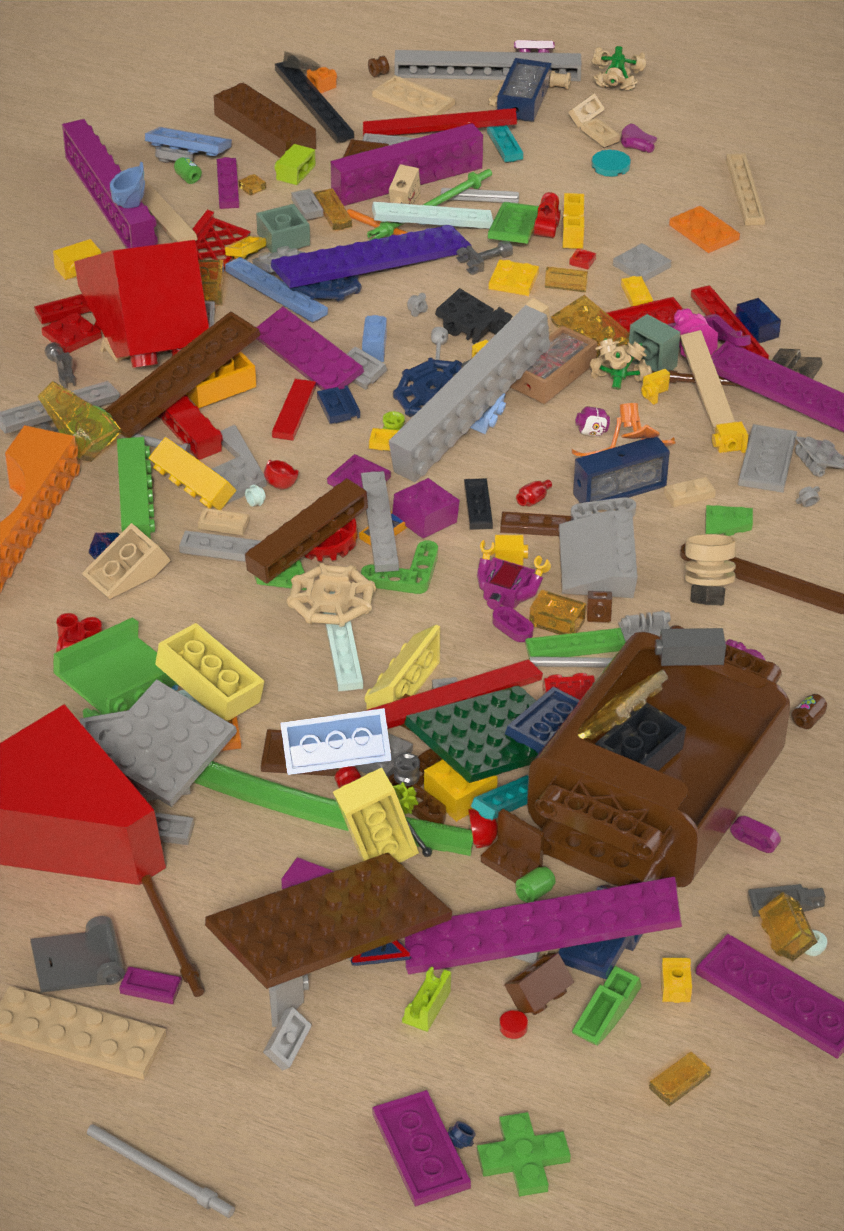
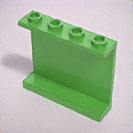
M133 617L54 653L53 673L103 715L129 710L156 679L170 688L178 685L155 665L157 652L138 638L139 622Z

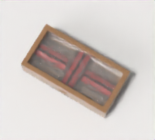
M561 326L549 336L550 347L547 352L543 353L536 360L535 364L530 366L510 388L543 404L547 403L590 368L591 360L597 356V350L595 349L597 348V341Z

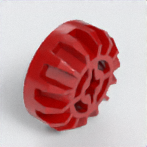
M355 518L307 553L305 557L310 560L316 557L320 563H323L324 558H331V561L334 562L337 555H340L342 558L345 557L348 551H351L356 546L358 535Z

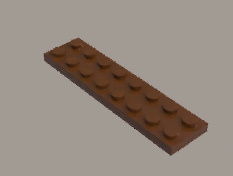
M230 311L104 409L112 416L113 429L125 438H131L261 335L259 329Z

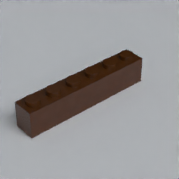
M347 478L335 485L333 489L319 497L291 520L285 522L260 543L250 548L245 553L247 571L266 584L366 510L368 508L367 491Z

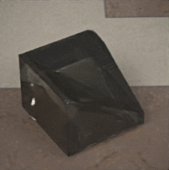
M694 584L691 588L690 601L698 604L722 606L724 605L726 588Z

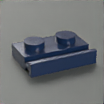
M345 385L343 389L335 387L317 391V399L329 424L351 420V417L354 416L357 419L360 418V409L348 385Z

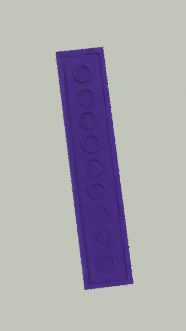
M443 225L442 227L427 228L422 231L391 235L380 239L375 238L370 241L355 242L344 246L339 245L334 248L319 249L313 252L299 253L298 255L282 256L271 260V268L289 288L458 255L456 253L458 249L467 248V246L472 245L453 226Z

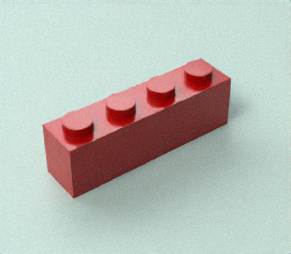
M186 394L158 416L183 444H190V452L197 460L222 452V433L211 424L209 418L205 417L197 406L192 404Z

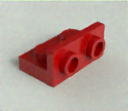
M577 673L572 677H563L562 675L555 674L544 678L542 688L546 693L552 687H555L581 700L595 682L594 675H587L586 673Z

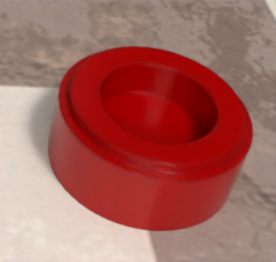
M517 1010L503 1013L500 1017V1032L510 1039L523 1037L528 1030L526 1015Z

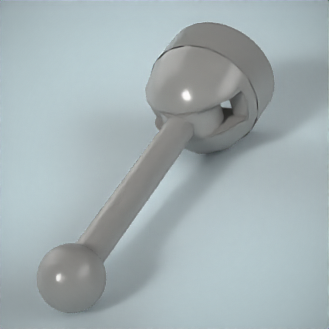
M435 327L431 331V340L437 345L435 359L440 360L441 345L447 342L448 331L443 327Z

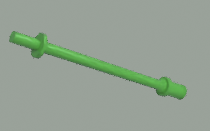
M486 169L479 174L471 172L468 174V180L423 205L438 206L470 187L479 189L481 181L492 176V171ZM381 222L380 226L367 232V237L370 238L373 235L375 236L372 239L389 237L393 235L394 229L405 223Z

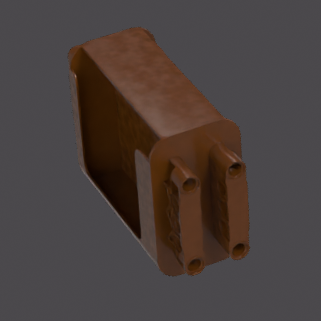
M673 625V626H671L669 629H684V628L681 627V626H678V625ZM636 632L630 636L531 762L527 806L532 820L541 828L540 831L544 833L543 854L618 887L675 877L677 887H686L691 884L785 746L790 714V700L786 692L776 684L782 676V671L775 663L765 661L726 644L724 665L661 666L660 655L655 654V640L660 639V636L648 632ZM644 701L686 727L683 749L658 771L595 745L598 740Z

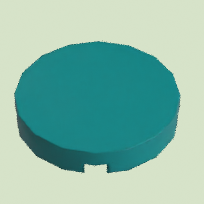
M611 149L602 150L592 157V168H595V172L600 175L615 177L618 176V173L623 175L630 170L631 159L624 152Z

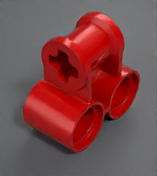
M547 192L542 196L534 225V235L555 237L561 210H559V197L555 193Z
M64 613L58 616L56 620L58 632L56 652L101 632V620L96 617H87L80 622L78 617L72 613Z

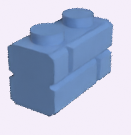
M378 315L365 317L362 350L379 361L384 362L387 318Z

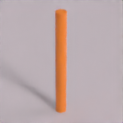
M348 209L346 212L347 217L374 228L380 226L381 221L374 220V218L352 209ZM396 228L393 231V235H401L408 233L399 228Z

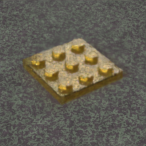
M662 669L620 692L581 726L578 735L582 739L588 737L592 740L602 731L605 733L616 724L620 725L631 717L630 712L632 710L636 711L647 703L646 698L648 695L653 697L663 689L661 684L668 679L666 673Z

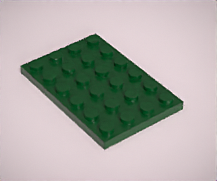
M519 685L407 715L404 725L469 783L531 765V762L538 755L534 749L516 742L505 734L507 726L536 702Z

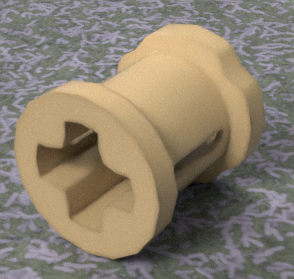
M552 71L550 75V88L558 86L569 90L571 73L560 74Z

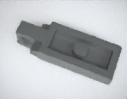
M801 884L749 889L747 895L753 917L810 911L824 907L826 898L823 888L808 889L803 888Z

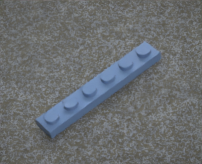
M241 257L225 264V271L311 322L326 316L328 313V307L316 300H311L309 296L303 293L291 291L285 282Z

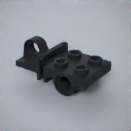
M461 288L445 300L435 312L436 316L443 319V327L448 331V334L458 336L461 332L467 334V340L473 338V344L483 338L489 331L497 334L513 317L501 307L494 311L492 307Z

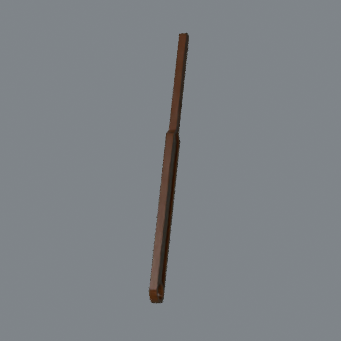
M683 544L680 550V557L687 562L694 560L686 557L684 552L685 544ZM737 557L729 559V561L734 562L736 565V569L733 572L735 573V578L838 614H844L843 593Z

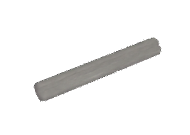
M442 188L441 194L452 188ZM467 189L448 200L518 203L519 192Z

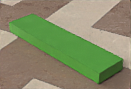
M621 628L525 639L529 660L530 657H574L618 652L626 643Z

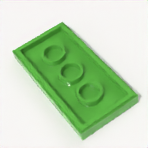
M503 202L488 231V239L528 244L534 231L539 206Z

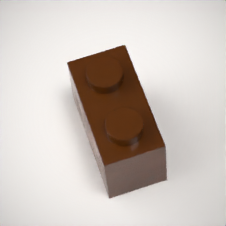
M559 953L541 956L505 983L504 986L518 1011L536 1015L547 1008L546 1004L549 1001L567 993L566 988L572 985L574 980Z

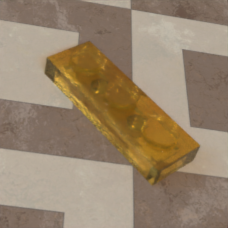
M333 188L314 192V196L323 208V215L332 230H343L344 228L352 227V219Z

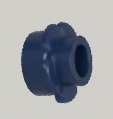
M457 1121L454 1126L449 1127L448 1135L455 1147L463 1149L464 1147L473 1146V1139L476 1133L466 1123Z

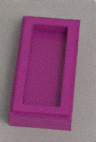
M128 966L119 990L120 994L174 1004L182 985V977Z

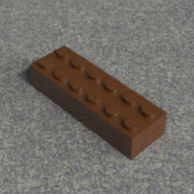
M244 82L213 95L214 115L277 157L281 158L293 144L316 149V128Z

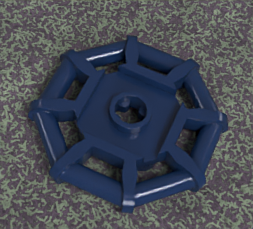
M358 274L289 289L309 296L311 300L321 298L343 301L344 297L359 293L362 285L358 280Z
M430 357L427 361L411 369H405L402 371V377L397 388L393 391V398L398 400L403 407L405 415L409 417L414 416L421 409L420 405L424 406L453 378V374H457L463 368L462 363L458 360L453 362L436 360ZM409 382H414L413 385L407 386ZM412 395L414 399L409 402L406 397Z

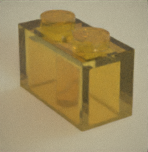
M541 590L530 606L529 621L533 623L534 627L559 635L578 633L585 622L586 603Z
M784 892L780 893L758 911L763 921L761 923L762 928L769 935L772 941L770 944L771 948L778 956H784L791 961H795L818 943L799 901Z

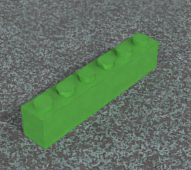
M144 437L117 439L121 529L123 532L132 523L151 539V533H155L154 519H150L154 518L153 504H149L153 503L152 489H148L152 488L150 460H146L150 457V448L145 446Z

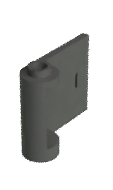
M97 916L89 920L84 933L30 939L41 993L113 985L118 983L125 975L113 921L107 916Z

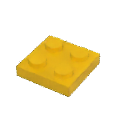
M499 259L490 278L489 289L529 296L539 274V266Z

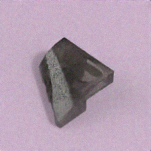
M284 51L283 67L304 70H317L321 68L317 62L304 55Z

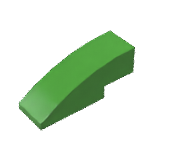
M615 966L604 985H599L572 1033L598 1046L633 1002L642 987L640 978Z

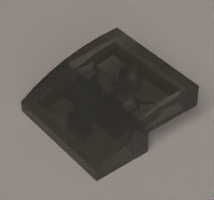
M780 348L771 360L811 379L815 377L823 365L821 357H801L800 349Z

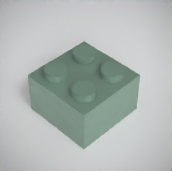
M294 204L256 213L257 234L259 237L266 238V246L271 253L277 252V248L289 246L291 249H300L310 245V224Z
M648 314L630 325L629 343L632 345L634 342L642 343V346L646 348L644 352L647 355L646 357L643 356L642 359L645 360L646 365L651 367L652 371H660L662 369L669 371L677 367L680 331ZM636 359L632 363L640 364V361Z

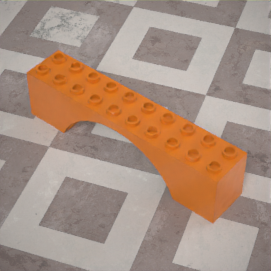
M24 425L5 452L10 489L15 491L22 499L15 510L0 522V593L6 580L12 576L16 565L22 561L26 550L32 546L36 535L41 532L46 520L50 519L55 506L60 504L65 491L69 490L73 479L79 475L80 464L77 461L78 447L75 443V436Z

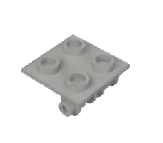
M796 436L799 444L796 445L795 452L814 476H823L827 466L844 469V456L838 453L832 442L825 439L821 441L815 440L812 437Z
M662 610L660 612H653L652 616L650 612H647L646 619L643 613L631 616L626 615L625 618H621V622H618V625L626 642L636 632H648L660 636L661 629L670 628L668 622H670L671 618L669 612Z

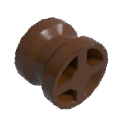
M384 55L379 56L378 59L371 58L368 60V69L372 77H378L381 73L384 75L389 73V63Z

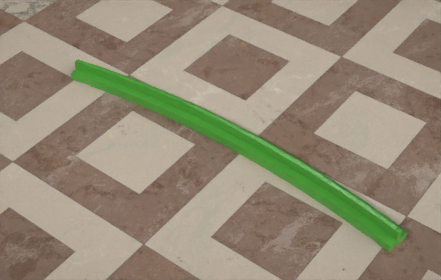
M85 708L83 710V718L103 715L94 709ZM213 761L194 781V783L258 806L349 831L338 803L333 799L277 784ZM406 817L426 847H430L432 850L471 856L474 845L472 830Z

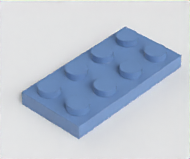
M158 127L145 133V141L151 142V145L163 146L165 144L170 145L169 148L181 149L182 147L187 148L189 152L193 153L204 151L206 155L217 156L219 153L231 148L232 139Z

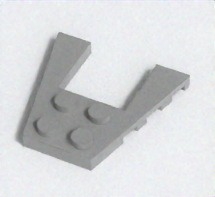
M235 425L220 431L223 436L221 445L235 458L211 469L226 479L237 490L227 503L244 497L246 489H249L251 485L261 488L267 486L263 472Z

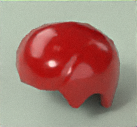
M268 460L264 468V477L268 484L283 490L292 487L297 481L299 473L297 469L294 470L285 461Z
M469 809L468 813L474 845H476V848L491 846L497 837V820L486 819L477 810Z

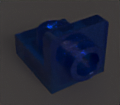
M118 532L95 533L90 544L89 554L96 559L120 534Z

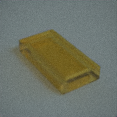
M547 267L545 288L586 292L588 271Z

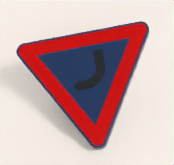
M399 940L352 957L351 965L360 966L410 960L411 956L410 951Z

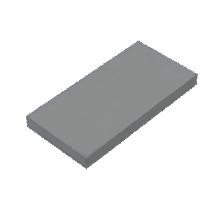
M753 424L738 485L783 493L797 431Z

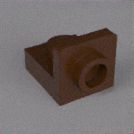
M588 591L587 621L610 623L612 592Z

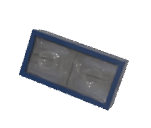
M515 58L498 93L497 110L516 108L517 119L534 121L549 88L552 63Z
M657 436L576 458L573 495L579 503L623 497L629 498L667 486L670 451Z

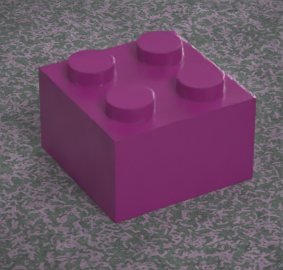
M427 478L394 493L392 514L405 522L407 528L423 539L457 523L460 500Z

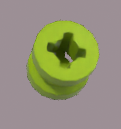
M391 411L383 415V429L400 430L405 423V417L400 412Z

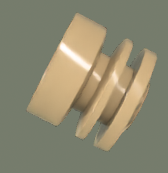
M700 534L686 539L685 555L690 559H694L685 563V568L688 570L685 573V580L687 582L704 586H720L735 581V573L733 571L736 569V565L734 562L729 561V559L736 556L735 538L720 534Z

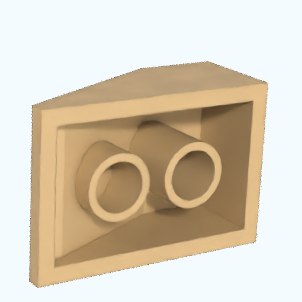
M131 523L89 565L82 575L106 597L111 599L154 578L171 560L157 544Z

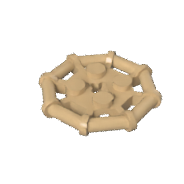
M318 563L317 567L301 575H295L292 578L290 596L286 600L288 607L294 608L306 619V623L310 625L322 623L343 627L345 623L362 614L366 615L372 610L371 601L376 586L373 581H369L358 572L356 566L349 565L347 567ZM320 577V579L314 581V578ZM349 579H350V580L353 579V580H354L355 582H357V583H354L353 581H352V583H350V582H349ZM303 587L307 588L306 592L300 593ZM363 592L362 599L356 597V593ZM308 602L311 605V609L309 610L302 603ZM320 612L335 613L336 615L320 614Z

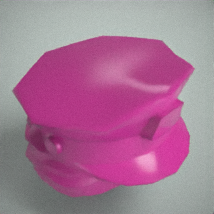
M688 308L677 310L674 316L676 325L673 328L680 331V335L701 330L709 353L712 355L718 348V332L708 325L701 314H694ZM679 341L681 355L686 357L681 341Z

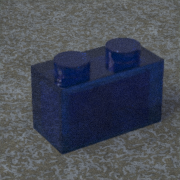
M760 298L737 304L735 315L758 343L779 338L781 319Z

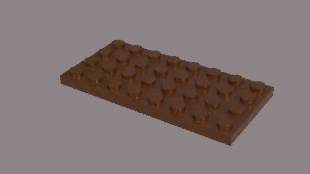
M385 853L206 916L205 926L268 989L447 922L452 918V910L390 853Z

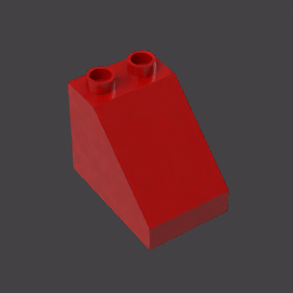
M195 240L112 250L74 261L78 287L105 338L107 337L115 357L130 356L132 368L158 364L156 352L171 350L172 356H174L209 328Z
M65 704L61 705L0 743V865L141 885V880L144 876L150 875L153 877L166 868L155 811Z

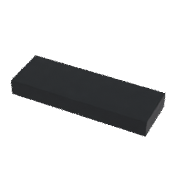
M487 478L464 479L469 529H493Z

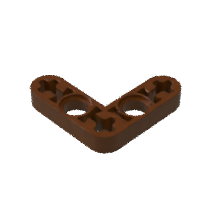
M428 749L418 756L420 760L419 771L423 774L417 783L406 787L407 789L413 787L416 792L414 797L423 800L418 805H414L412 815L419 820L444 824L446 821V807L421 788L424 785V770L443 760L432 749ZM394 774L389 776L388 779L392 786L400 785L395 781Z

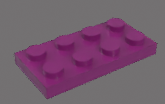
M427 1090L372 1107L373 1117L415 1207L471 1189V1180Z

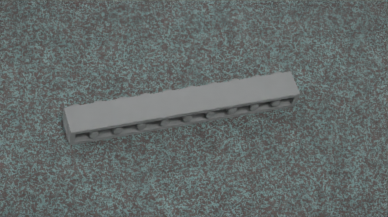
M395 50V75L401 78L505 80L514 59L520 58L552 63L551 72L555 71L560 74L571 73V81H581L582 64L581 53Z

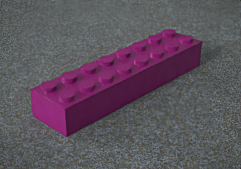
M472 123L330 161L331 195L341 207L387 195L400 164L419 168L420 185L482 169L483 134Z

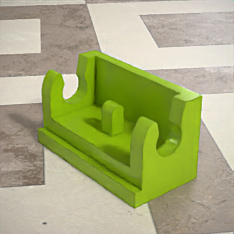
M433 967L428 969L426 979L412 1003H409L405 1008L402 1023L426 1032L429 1031L451 992V972L445 969L440 978L433 974Z

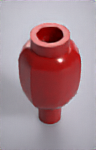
M545 480L544 482L533 481L524 485L516 495L517 502L521 506L531 507L546 497L547 490L552 488V482L550 480Z

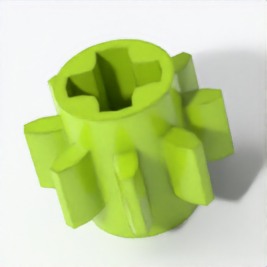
M404 782L401 785L393 786L404 815L412 814L414 805H418V801L414 797L416 795L414 788L410 787L407 789Z

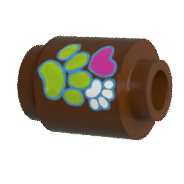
M819 694L807 696L792 712L795 724L803 729H811L826 713L827 702Z

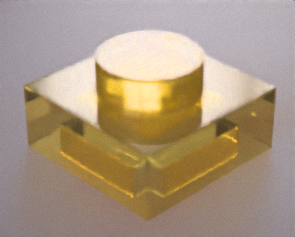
M255 174L238 181L239 188L250 196L266 189V182Z

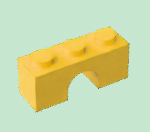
M564 193L563 248H583L584 194Z

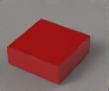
M577 248L570 258L569 265L589 270L596 260V253Z

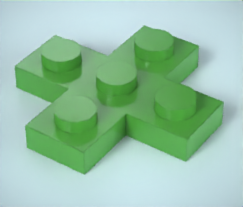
M528 1112L499 1117V1125L504 1141L477 1145V1156L483 1177L512 1172L519 1197L548 1192L549 1184L544 1167L570 1162L571 1155L564 1131L535 1136Z

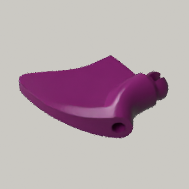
M632 123L624 127L621 134V143L624 148H633L648 153L653 152L657 137L645 133Z

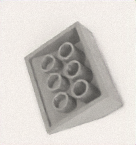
M608 510L559 524L562 594L588 595V591L612 592V597H634L637 583V565L632 512Z

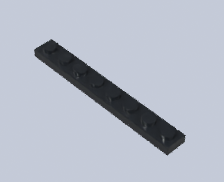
M293 60L275 63V71L337 143L354 139V131Z

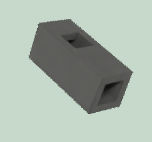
M723 628L661 629L660 639L655 640V654L660 655L661 666L724 665L726 643Z

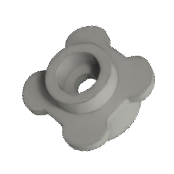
M419 293L418 296H411L407 302V307L414 317H417L421 312L425 313L428 309L424 293Z
M819 486L803 488L799 492L800 496L796 503H802L804 507L816 504L820 500L817 493L820 491Z

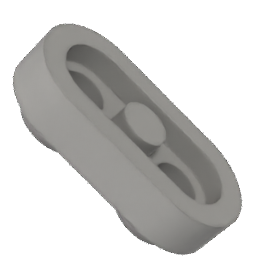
M156 147L155 156L159 158V161H176L181 157L189 158L193 161V152L171 149L169 147Z

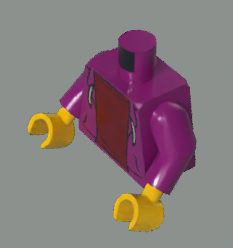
M485 540L481 542L480 548L483 558H480L477 579L479 588L484 591L483 598L487 601L488 607L493 610L501 607V605L516 608L521 602L533 598L537 594L544 578L541 577L542 574L548 572L551 568L549 560L547 559L545 564L540 566L542 557L537 556L534 560V565L537 568L536 572L535 569L495 557L489 560L490 556L495 553V545L492 542L491 549L485 550Z

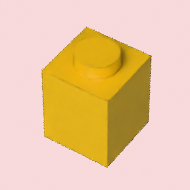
M495 535L494 557L523 566V559H528V545H524L523 535Z

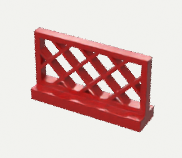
M207 209L192 228L198 239L195 241L196 249L206 248L207 252L200 253L197 250L200 274L218 280L225 271V264L234 259V256L226 255L224 245L233 244L250 236L251 231L214 218V211ZM217 226L224 230L215 231L214 227ZM233 234H239L242 237L234 238ZM227 235L229 239L221 240L219 236ZM214 237L216 240L207 242L206 238ZM219 246L221 250L213 251L211 247ZM224 255L226 259L218 260L216 256ZM211 257L213 260L204 262L203 258ZM216 266L218 270L216 272L214 270L209 269L208 267Z

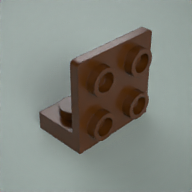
M501 809L498 813L497 841L481 854V863L516 884V881L537 867H543L544 833L537 827L521 820L517 815Z

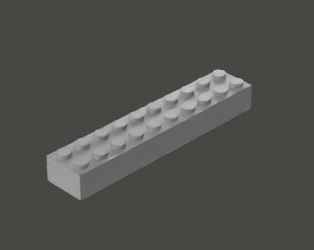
M525 305L389 440L395 473L414 483L421 476H424L428 469L435 462H438L442 455L449 448L453 447L463 434L467 433L469 428L482 417L488 408L492 407L496 400L503 393H506L510 386L520 379L523 373L530 366H533L543 353L547 352L550 347L546 314Z

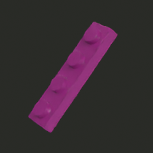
M223 157L216 159L219 209L239 208L236 158Z

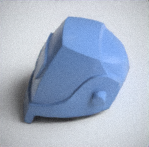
M140 162V165L137 167L129 168L115 175V178L110 182L111 197L117 205H121L123 208H134L140 205L145 190L143 162Z

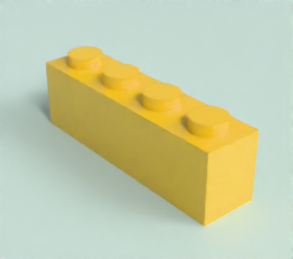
M166 437L149 457L155 464L152 467L162 476L165 473L168 474V479L177 487L181 484L185 486L183 490L193 498L196 495L200 497L199 502L206 508L211 509V507H214L216 510H221L237 491L226 479Z

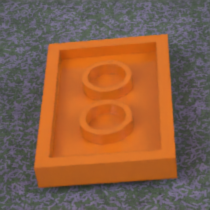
M701 205L674 216L669 221V225L707 253H711L740 239L738 231Z

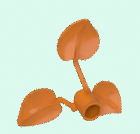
M638 403L621 404V417L617 418L612 444L604 450L616 446L621 423L624 424V428L633 427L634 431L621 435V438H641L642 440L660 436V433L647 424L644 427L641 426ZM674 437L670 440H662L666 447L676 444ZM572 449V453L580 457L600 452L580 453Z

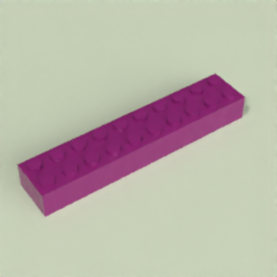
M85 119L63 123L65 158L125 248L157 245L158 239L154 232V228L157 227L156 219L153 215H150L147 205H144L142 200L140 205L134 208H123L121 205L113 202L110 182L121 170L119 165L114 163L112 155L108 154L106 146L101 144L99 136L94 134L92 126L88 125Z

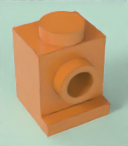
M321 67L315 71L307 70V78L320 93L336 88L337 74L334 69L329 70L327 67Z

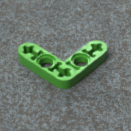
M430 540L420 542L417 545L410 569L399 568V571L375 572L374 564H369L361 569V574L369 581H373L378 589L414 594L425 593L429 589L438 559V545ZM426 565L428 568L421 569L418 566ZM397 577L400 578V580L391 581L390 578Z

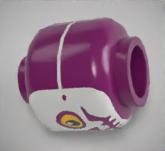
M586 406L582 409L581 413H577L575 424L578 426L581 434L600 437L608 431L610 417L602 408Z

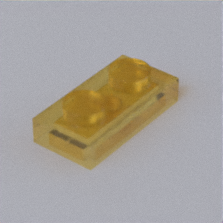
M689 1052L651 1080L649 1089L670 1107L711 1076V1068L694 1053Z

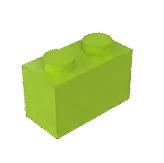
M293 144L275 163L276 180L298 185L315 167V149Z

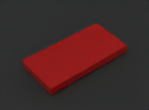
M669 297L597 315V321L608 336L612 338L613 342L619 341V343L629 341L630 325L646 314L665 324L675 323L674 316L677 310H682L683 308L674 297Z

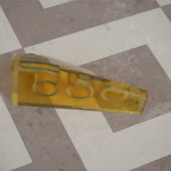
M54 381L37 396L58 431L75 436V443L78 447L77 457L81 460L92 462L122 432L109 414L101 411Z

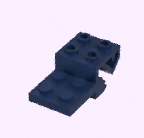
M605 884V885L598 886V887H597V890L608 889V888H614V887ZM643 934L560 948L557 953H559L566 966L607 980L624 949L634 951Z

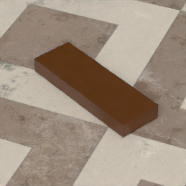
M503 511L500 533L559 537V524L571 521V516Z

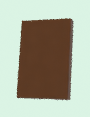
M267 729L261 761V772L287 773L282 730ZM339 768L297 774L335 776Z

